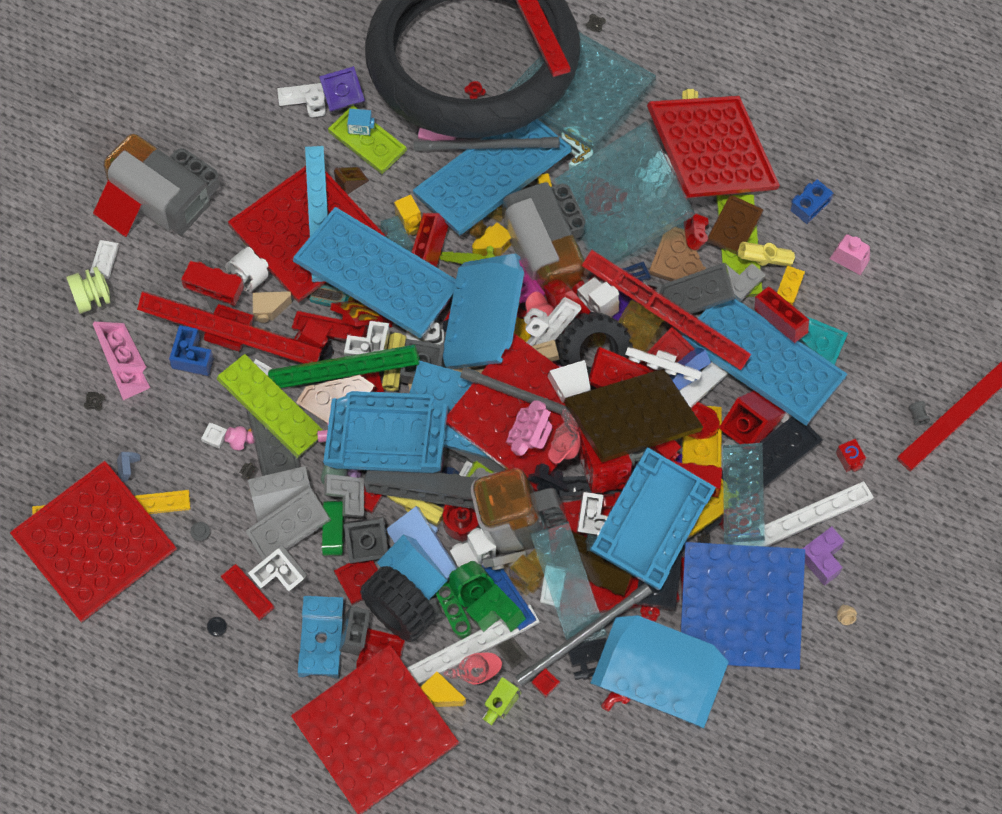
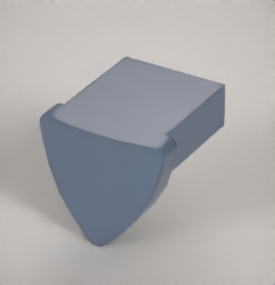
M121 452L117 458L118 475L122 482L128 481L131 475L130 463L140 461V454L134 452Z

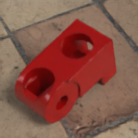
M692 213L684 221L686 243L692 250H699L708 240L705 227L709 224V220L707 217Z

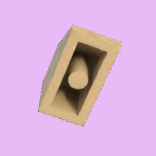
M291 292L253 293L254 321L266 323L269 320H274L292 303Z

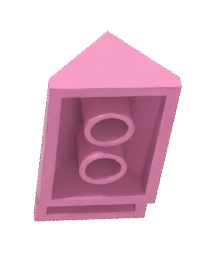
M94 321L95 332L122 399L125 400L149 389L150 386L143 374L146 366L125 324Z

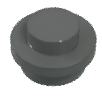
M197 522L191 527L190 534L194 540L204 541L210 535V528L204 522Z

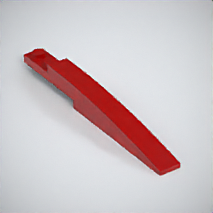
M591 250L581 265L741 370L751 356V353L596 251Z

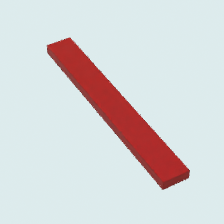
M1002 361L897 457V460L907 470L911 472L1002 388Z

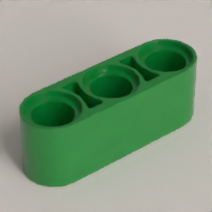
M324 501L323 507L331 521L323 525L322 555L342 556L343 501Z
M445 583L436 592L437 598L457 638L464 639L472 634L471 625L460 602L451 590L450 584ZM449 590L450 595L448 597H441L443 591ZM454 607L459 609L457 614H449L450 609ZM460 625L467 626L464 632H458L457 628Z

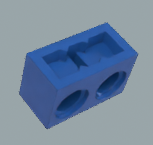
M818 179L812 184L809 183L804 188V192L801 195L797 194L791 201L792 207L790 211L806 224L831 202L834 194Z

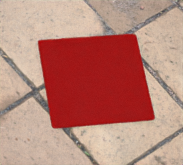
M108 179L93 214L124 237H127L142 204Z

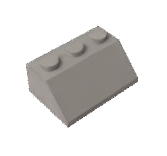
M305 466L248 479L257 521L259 522L310 487Z

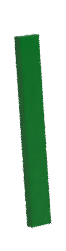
M409 345L270 369L268 375L279 388L419 365L420 359L416 345Z

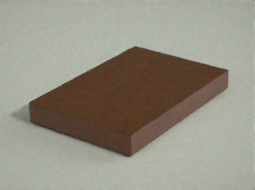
M730 195L708 235L707 242L738 255L740 244L748 242L764 209Z

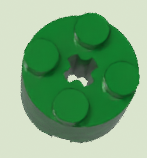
M476 561L463 564L449 574L450 588L463 607H470L495 585L486 570Z

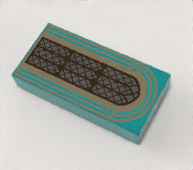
M322 285L311 293L309 300L311 303L331 307V303L347 302L350 296L336 287Z

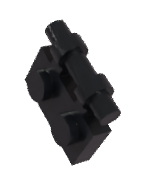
M606 638L580 643L568 652L571 667L580 666L581 671L573 672L575 680H587L594 675L596 667L587 669L586 664L593 662L598 664L607 641Z

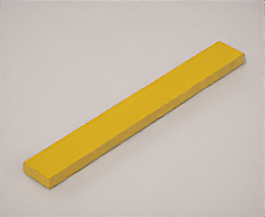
M189 490L134 496L148 514L191 510ZM45 505L32 506V515Z

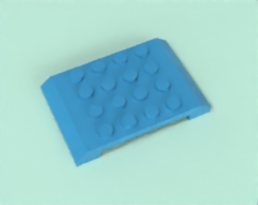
M647 447L597 534L590 551L655 589L660 590L716 487Z

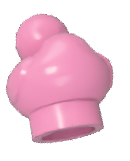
M243 426L229 427L224 437L225 442H228L234 450H243L245 442L248 444L254 443L251 428L246 431Z

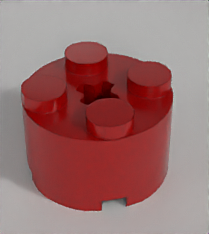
M445 504L442 515L443 527L451 538L463 542L467 540V535L476 528L481 529L475 509Z

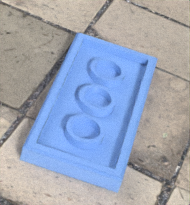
M414 507L386 529L394 543L403 534L416 539L447 580L449 579V574L457 569L419 507Z

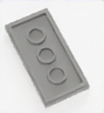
M309 487L247 529L246 533L262 560H264L281 545L288 550L331 521L313 489Z

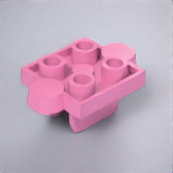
M533 401L529 408H521L518 412L516 421L506 441L516 455L522 456L528 448L536 447L542 449L552 430V425L548 421L551 412L545 409V403Z

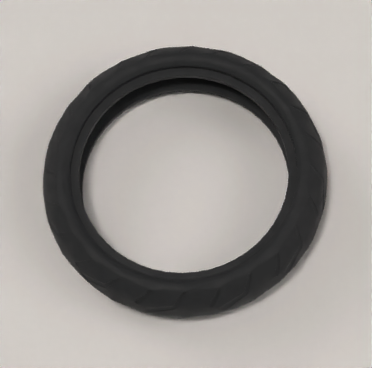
M382 0L370 21L365 40V58L376 90L398 115L420 128L445 136L459 138L490 137L509 133L528 125L546 114L562 98L575 76L580 57V37L577 23L565 0H537L568 61L570 72L553 77L544 61L540 69L530 79L503 94L479 99L448 97L428 90L414 81L401 67L395 54L399 38L410 22L428 8L448 0ZM502 0L519 7L516 0Z

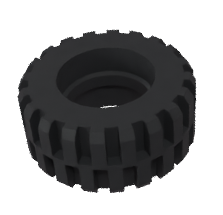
M597 312L582 313L579 315V318L574 317L571 324L567 325L564 329V334H560L558 337L560 344H557V351L559 352L560 359L558 361L562 364L561 367L580 362L582 342L586 337L596 332L603 333L608 337L609 351L628 359L629 356L625 355L627 348H633V343L629 342L631 336L629 332L625 331V326L619 323L618 320ZM586 366L589 378L592 367Z
M384 566L379 568L361 587L360 594L366 606L369 607L370 611L388 630H391L393 634L399 636L402 640L407 642L417 640L435 621L436 614L427 597L423 595L422 591L398 570H394L393 567Z

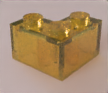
M631 300L618 322L634 332L629 342L633 343V348L645 352L662 324L663 319Z
M536 547L527 557L522 555L509 568V578L514 586L527 596L530 592L534 593L539 588V582L544 578L546 565L548 563L551 564L552 561Z

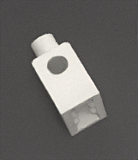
M585 360L551 370L548 374V379L562 403H564L567 397L590 391Z

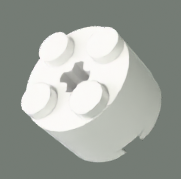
M250 247L242 249L225 265L227 273L231 272V274H236L243 279L244 291L249 289L252 292L268 277V263L263 258H259Z

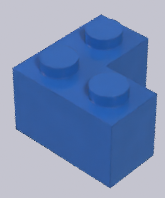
M179 325L169 361L172 369L209 376L214 358L211 349L198 347L200 341L198 329Z

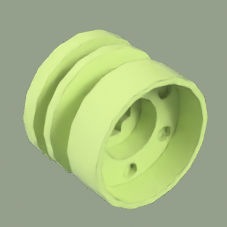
M97 266L93 267L95 273L93 277L90 276L88 269L85 270L86 279L82 280L79 273L67 276L80 314L92 310V300H95L98 307H101L99 300L101 297L104 298L106 304L110 303V292L107 283Z

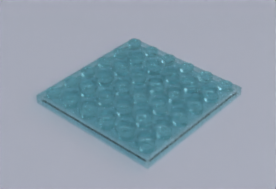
M579 32L580 57L575 76L562 98L539 119L594 150L655 82L656 75ZM542 55L508 91L525 83L540 69L545 61Z
M647 121L554 179L556 185L567 184L573 192L586 221L582 238L589 253L591 250H594L614 264L695 215Z

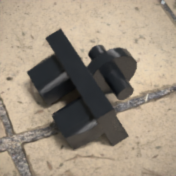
M544 463L536 465L535 472L528 475V480L537 484L539 491L550 488L556 491L560 489L567 490L568 484L563 482L564 473L555 470L551 471V474L548 475L549 466Z

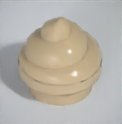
M843 604L837 612V619L843 625H850L856 621L857 612L853 607Z

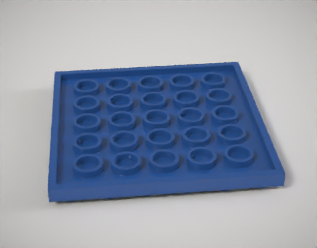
M685 542L680 632L714 645L729 661L728 665L800 669L805 549Z

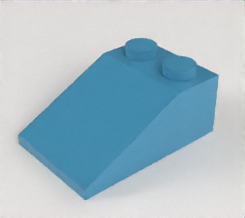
M404 534L377 562L380 567L390 566L394 570H398L402 575L404 574L422 591L428 600L448 581L417 540Z

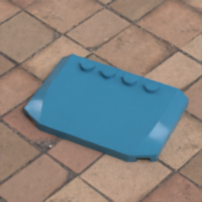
M516 253L464 262L458 268L442 356L446 368L459 369L502 362L503 358L501 356L504 350L509 349L512 344L524 277L523 267L519 263L521 258Z
M351 391L346 393L344 397L334 398L331 402L323 463L336 469L420 473L441 471L448 405L436 400L435 397L429 394Z
M639 615L616 617L590 684L704 728L729 661L714 645Z

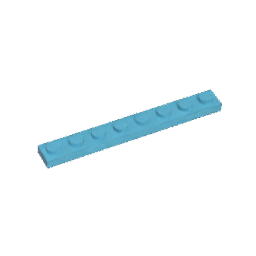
M324 146L305 147L310 237L327 217ZM312 273V282L325 281Z

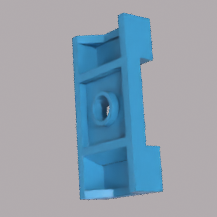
M303 597L301 645L298 661L299 677L326 675L339 679L341 655L339 648L344 612L343 597ZM325 634L327 640L324 643H318L316 641L317 635Z

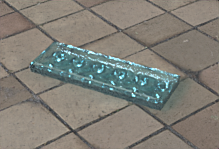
M762 443L723 445L725 543L764 541Z
M567 521L530 534L566 640L600 617L573 533ZM603 626L581 643L607 635L605 627Z

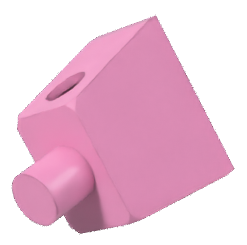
M846 234L837 245L830 259L861 275L870 261V246L862 242L860 238Z

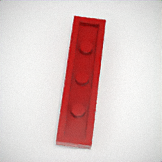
M301 311L296 312L292 324V329L299 331L310 319L329 330L326 335L327 338L342 341L347 340V335L365 338L368 329L367 325L353 326L342 322L341 319Z

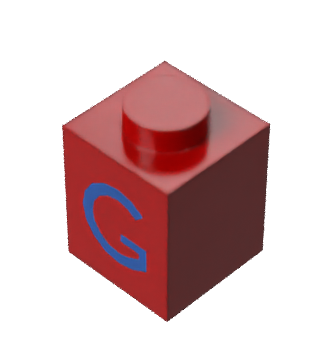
M856 439L839 445L836 450V454L846 472L851 470L855 472L863 467L866 457Z

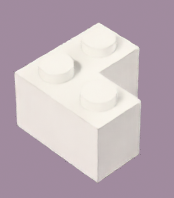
M594 277L577 289L579 299L591 312L603 313L610 317L619 312V292L614 286H610L607 281L605 283L603 281L599 282Z
M370 321L367 338L347 335L344 356L386 350L390 335L389 323Z
M582 493L577 532L595 535L599 533L608 517L601 515L603 495Z
M476 528L467 535L466 543H458L452 547L450 557L457 568L470 561H476L482 566V560L496 557V546L487 539L482 529Z
M282 545L248 573L260 588L276 576L288 591L307 576Z

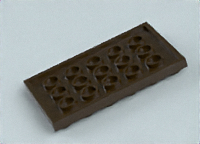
M665 369L565 398L564 401L601 462L700 432L703 428L669 374L665 372Z

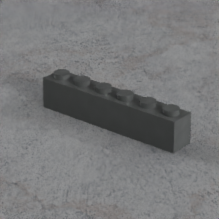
M367 470L364 484L366 492L475 509L471 495V485L478 477L445 474L439 471L420 473Z

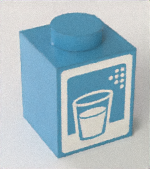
M349 109L348 134L370 135L371 129H374L375 118H372L371 110Z

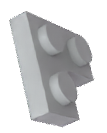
M750 264L740 275L727 265L735 298L739 302L766 277L754 264Z
M325 475L324 495L343 497L342 516L362 518L364 516V478Z

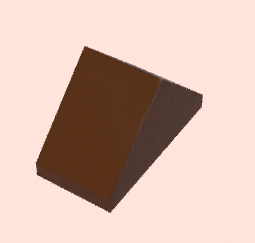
M359 167L335 168L334 170L335 182L347 194L369 181Z

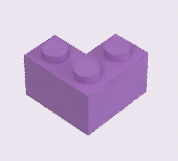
M830 527L802 548L805 549V564L824 586L836 578L843 568L833 555L842 548L845 541L833 527Z

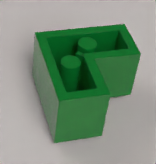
M496 584L466 609L471 620L483 632L498 619L510 632L526 620L519 607Z

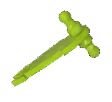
M488 246L486 256L474 253L441 252L443 256H440L439 259L463 264L464 262L495 257V255L493 254L494 248Z

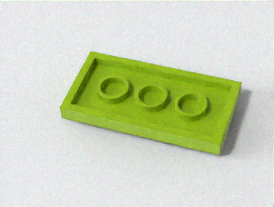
M351 106L349 109H357V108H356L355 106ZM348 109L328 128V132L379 173L383 174L407 151V147L376 123L374 129H371L370 135L348 134Z

